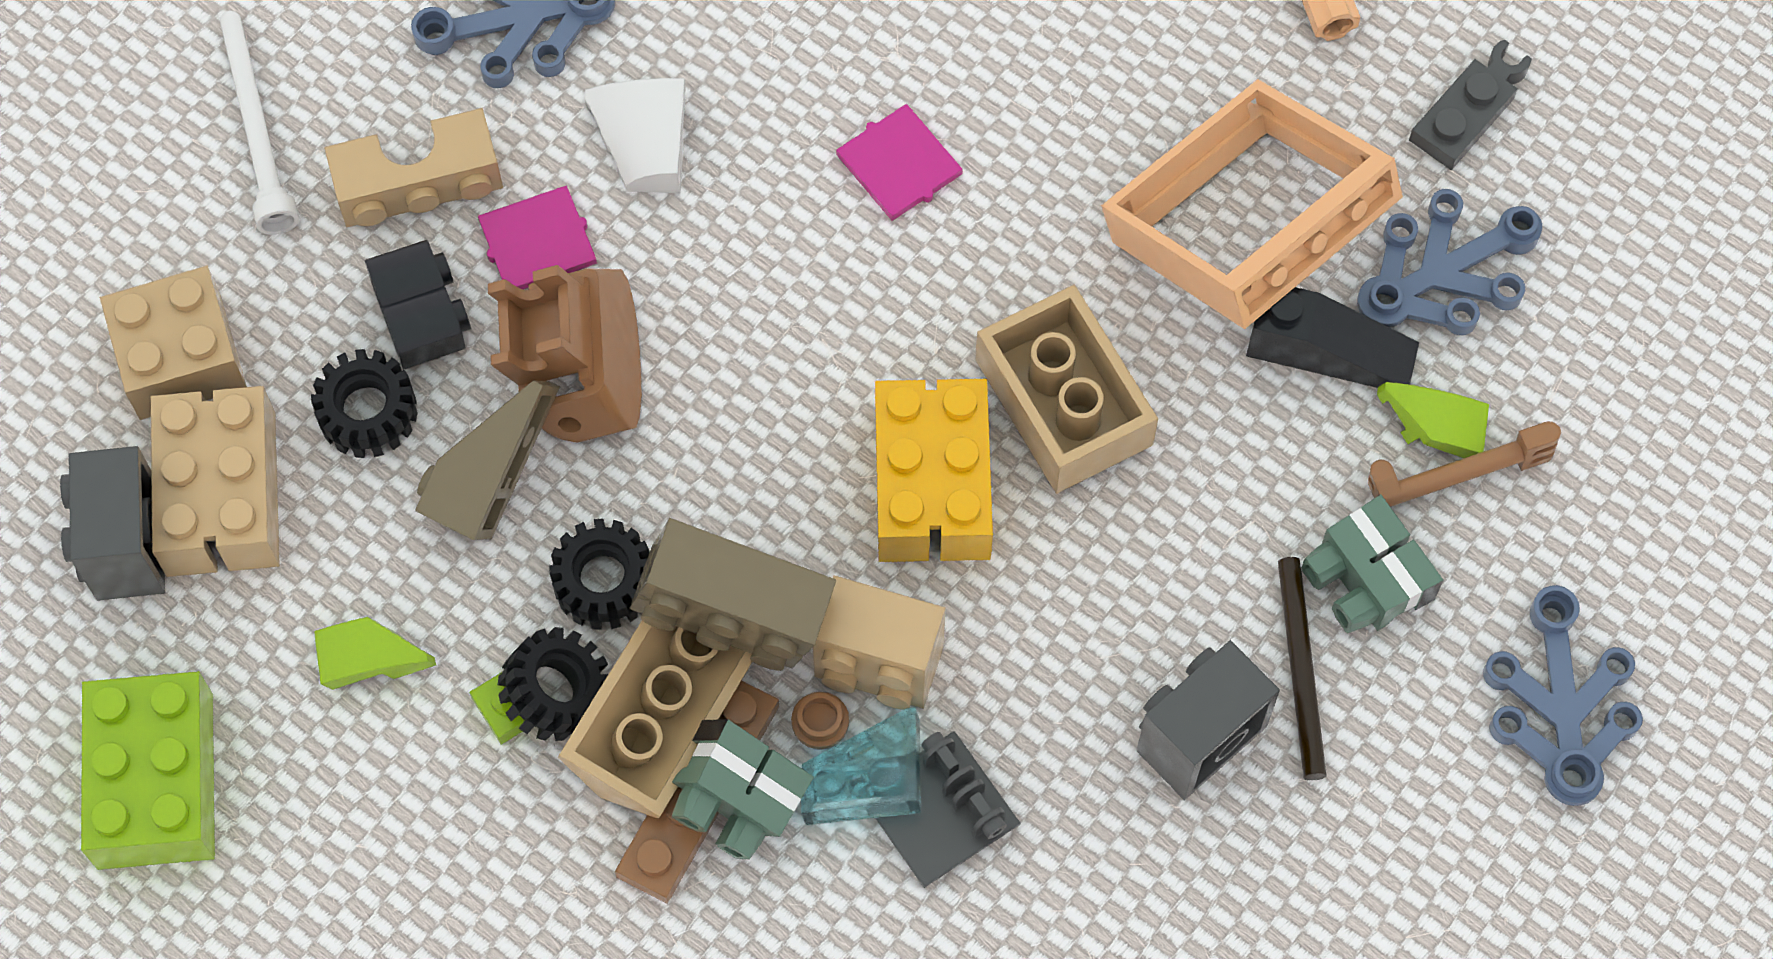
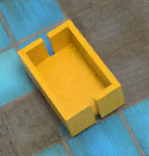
M937 379L936 390H926L925 380L875 381L878 562L929 561L930 530H941L940 561L991 560L993 524L987 379Z

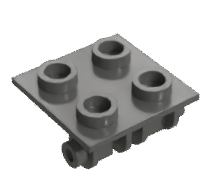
M955 731L945 737L940 732L932 734L921 744L924 751L858 793L924 888L1021 824Z

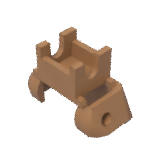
M559 265L533 271L534 283L528 284V290L520 289L506 279L488 284V294L498 301L500 353L491 355V366L516 383L519 392L533 380L548 381L578 373L579 381L584 386L583 390L555 397L542 426L544 431L561 440L578 443L637 428L642 398L640 346L633 296L628 279L622 269L589 268L567 273Z

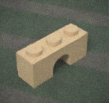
M483 108L431 120L430 123L434 134L433 148L426 158L411 165H400L387 159L382 152L377 134L324 147L337 201L346 228L355 225L373 226L381 223L387 217L407 212L424 213L435 209L439 204L462 198L467 200L480 199L490 194L491 191L502 189V179Z

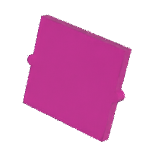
M907 103L876 124L874 122L867 123L864 132L836 149L838 158L891 221L922 201L931 202L935 192L963 174V169Z
M567 185L478 216L479 223L490 248L487 250L488 260L492 263L495 262L502 280L506 279L520 289L529 288L528 284L534 283L533 271L559 265L567 273H572L597 264L595 254L585 232L588 228L587 220L584 217H579Z

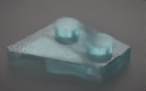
M916 707L906 708L802 764V769L814 776L801 799V814L806 825L921 813L920 719Z

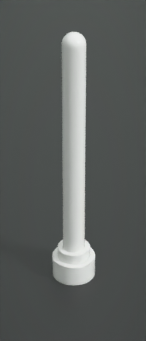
M229 10L221 15L220 24L259 188V193L255 197L256 201L252 206L257 230L263 234L277 235L295 228L300 221L294 197L289 195L287 190L280 186L241 17L237 12Z

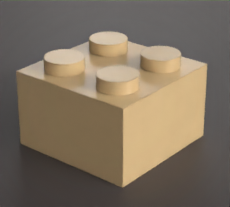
M208 265L99 297L124 391L139 420L151 417V396L202 391L205 400L213 399V390L247 387L222 298Z
M833 575L836 583L813 647L814 676L822 679V683L826 687L838 692L853 693L857 689L877 695L878 701L892 708L905 710L909 709L910 705L924 709L944 648L946 607Z

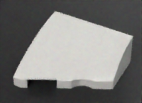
M685 78L629 80L585 89L584 99L588 111L591 110L597 122L602 140L608 153L612 154L617 164L618 174L627 192L681 193L684 150L683 121L686 93Z

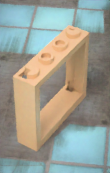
M1257 79L1130 183L1116 192L1101 207L1112 242L1235 324L1246 329L1403 198L1395 158ZM1256 98L1257 103L1253 104L1251 101ZM1266 133L1343 178L1227 275L1152 227Z

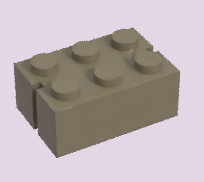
M669 517L651 547L630 609L642 613L641 620L653 627L669 631L674 630L675 626L696 633V640L707 647L727 651L732 646L751 653L750 659L757 665L771 670L782 671L785 666L793 669L803 656L814 647L836 579Z

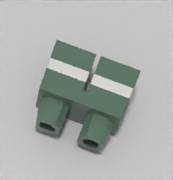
M1381 494L1328 528L1322 544L1304 559L1301 567L1304 575L1317 590L1340 579L1350 592L1336 600L1332 606L1335 618L1346 633H1351L1370 624H1373L1377 631L1381 630L1398 615L1413 607L1415 610H1418L1434 601L1444 581L1416 541L1413 539L1408 542L1411 534Z
M702 720L692 740L698 745L688 766L680 770L672 783L682 789L672 818L692 830L706 832L716 812L720 813L728 821L715 844L734 858L750 860L765 836H781L814 776L775 750H768L769 746L730 720Z

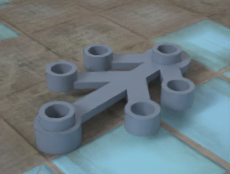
M493 0L504 6V8L453 19L442 8L428 7L420 10L414 16L411 30L415 44L421 51L431 55H440L448 51L454 41L510 29L496 50L485 55L480 64L484 82L492 88H503L513 80V63L545 21L562 18L547 41L538 43L534 47L532 57L535 70L540 75L554 77L564 70L566 64L564 53L585 25L599 24L610 17L615 8V0H596L598 2L592 5H582V2L585 0ZM435 32L443 34L442 36L435 39L427 38L430 34ZM548 54L557 56V59L551 63H544L540 60ZM497 65L506 68L500 74L489 73V70Z
M1441 189L1435 192L1428 207L1431 223L1421 269L1402 278L1406 249L1412 247L1415 242L1418 224L1408 214L1397 213L1392 215L1387 220L1383 232L1386 248L1380 275L1368 279L1361 286L1357 297L1359 312L1390 328L1401 324L1408 318L1446 327L1451 333L1456 335L1470 334L1475 329L1480 317V309L1473 300L1462 297L1454 299L1449 305H1444L1419 298L1418 296L1431 289L1492 302L1495 307L1501 310L1515 309L1521 303L1525 293V283L1518 275L1502 273L1495 279L1464 273L1463 271L1502 250L1516 255L1526 254L1533 250L1542 233L1540 217L1534 210L1526 206L1509 208L1501 215L1496 228L1447 254L1452 226L1461 215L1463 199L1456 191L1451 189ZM1448 203L1455 211L1451 213L1442 212L1438 209L1437 204ZM1512 221L1523 222L1530 229L1519 230L1513 225ZM1403 227L1410 235L1398 237L1392 232V229ZM1508 286L1515 291L1516 296H1503L1498 288ZM1377 295H1388L1395 302L1393 304H1383L1377 299ZM1456 311L1466 312L1470 316L1471 321L1460 322L1455 319L1453 313Z
M1552 585L1540 590L1530 607L1531 622L1544 635L1551 692L1521 668L1519 660L1513 654L1505 651L1496 652L1489 657L1483 669V677L1485 682L1493 689H1509L1553 725L1556 730L1558 747L1528 726L1526 715L1522 710L1514 706H1504L1498 709L1490 722L1489 729L1492 737L1497 742L1504 745L1516 744L1545 768V784L1555 799L1566 805L1581 806L1594 800L1603 787L1604 773L1601 767L1602 762L1621 741L1629 740L1635 736L1642 725L1643 717L1639 708L1630 702L1614 704L1604 718V727L1583 748L1580 724L1614 686L1623 685L1628 681L1634 672L1635 660L1631 653L1623 648L1613 647L1606 650L1598 661L1597 670L1576 693L1568 630L1572 628L1578 618L1580 605L1577 597L1569 589ZM1553 608L1557 610L1562 620L1559 622L1547 620L1543 615V609ZM1610 659L1620 661L1625 667V673L1615 674L1611 672L1607 667V661ZM1498 663L1504 664L1509 667L1512 676L1500 678L1493 672L1492 666ZM1618 713L1627 715L1632 721V728L1623 729L1619 727L1614 721V715ZM1510 718L1514 720L1518 726V731L1515 733L1505 732L1499 725V719ZM1568 770L1577 772L1582 778V785L1577 787L1569 785L1564 780L1563 772Z

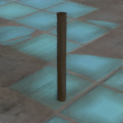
M1285 557L1278 560V570L1303 778L1305 780H1320L1325 778L1327 774L1301 562L1298 557Z

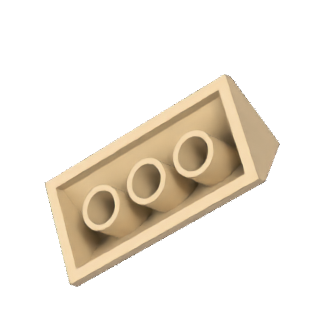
M641 621L558 758L600 798L659 818L678 787L672 783L673 779L680 770L688 766L698 745L692 740L701 721L719 719L753 662L750 659L752 654L732 646L727 651L713 649L699 643L696 640L697 634L677 626L671 631L663 630Z

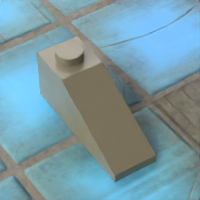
M533 380L441 456L435 465H431L425 471L419 482L417 494L421 498L415 511L472 540L492 539L560 386L550 381Z

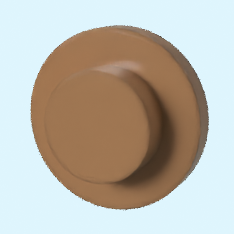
M827 692L810 693L801 698L795 705L791 716L792 729L797 739L807 747L813 749L833 747L845 737L848 731V710L845 704L833 694Z

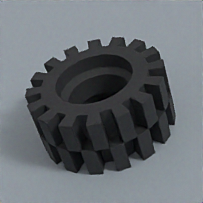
M365 349L355 350L356 360L348 361L346 353L336 356L339 367L335 369L328 362L322 368L325 379L316 377L313 384L316 394H311V404L320 429L330 445L334 442L337 450L344 454L351 448L354 456L357 458H365V449H371L374 457L384 455L381 448L382 445L388 443L392 450L401 445L398 438L400 433L407 438L413 431L410 421L416 422L418 412L415 406L417 401L406 370L402 371L400 363L396 359L391 357L387 362L384 352L374 350L371 359L367 357ZM376 388L386 396L383 410L372 418L355 420L344 412V403L347 397L359 389Z
M604 518L594 519L595 528L587 530L585 523L582 522L575 525L577 534L574 537H571L566 532L560 538L562 548L554 547L551 554L553 565H549L550 578L560 608L566 615L572 613L574 622L582 626L584 621L588 620L590 621L591 629L602 630V622H610L611 629L621 627V618L626 616L632 622L638 617L637 611L631 610L630 606L650 551L646 542L640 541L639 533L632 527L626 532L623 522L613 520L612 527H605ZM596 557H612L624 567L625 572L621 583L613 590L602 593L591 591L585 587L581 581V572L584 566Z
M554 627L548 634L545 628L538 630L531 638L528 636L503 664L502 668L504 671L498 676L497 685L505 686V688L498 694L501 704L512 703L510 709L505 713L511 721L519 715L525 720L519 727L524 733L528 734L534 727H537L536 739L546 741L554 733L555 741L565 740L573 733L607 678L608 674H600L608 665L605 657L602 656L596 660L592 657L591 654L598 647L591 640L585 647L578 644L582 634L573 630L564 639V628ZM541 667H550L563 674L571 685L573 691L572 699L567 702H560L548 696L538 683L536 677L537 670Z

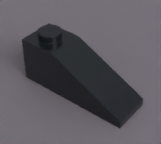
M1295 287L1254 321L1246 357L1378 388L1385 382L1410 385L1419 342L1321 293Z

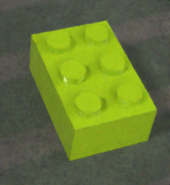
M199 671L82 682L81 851L97 870L215 859L213 693Z

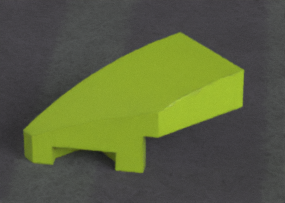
M1385 382L1378 387L1377 396L1382 404L1388 401L1403 423L1405 430L1400 433L1407 444L1420 438L1426 446L1461 458L1484 452L1489 404L1454 393L1415 385Z
M369 617L347 621L314 631L320 684L332 690L380 674L396 679L436 666L435 657L410 643L395 631Z

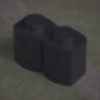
M424 240L365 260L373 290L403 370L466 349L462 332L471 330V326L461 298L451 301L445 288L446 285L452 284L454 281L443 252L433 255L428 240Z

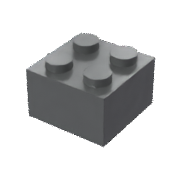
M132 446L69 453V474L61 475L60 491L64 508L70 510V527L62 528L61 546L65 561L72 562L75 566L79 582L87 584L97 601L165 594V573L152 553L151 469L139 447Z
M1231 640L1217 652L1211 647L1205 649L1187 667L1186 673L1189 676L1174 690L1168 684L1163 686L1143 707L1146 714L1139 725L1141 734L1136 751L1184 801L1268 726L1280 689Z

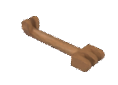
M1543 422L1520 430L1514 442L1399 481L1392 465L1388 461L1376 460L1370 468L1368 485L1374 498L1381 494L1389 506L1392 507L1518 464L1520 470L1523 471L1549 462L1553 458L1561 435V429L1554 422Z

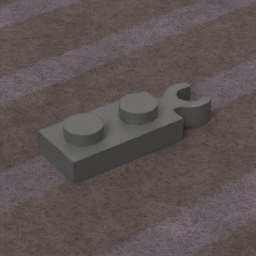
M1506 40L1498 42L1492 49L1488 67L1474 59L1412 129L1409 141L1452 170L1514 100L1518 88L1512 84H1516L1525 78L1532 58L1526 55L1519 64L1509 65L1502 60L1508 49L1509 42Z

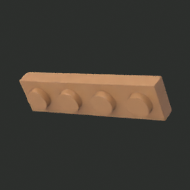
M741 680L718 720L728 719L758 740H761L780 707L779 699ZM677 787L659 818L646 816L615 870L616 878L666 904L670 901L719 814L716 812L706 832L692 830L672 818L678 797L682 791L680 787Z

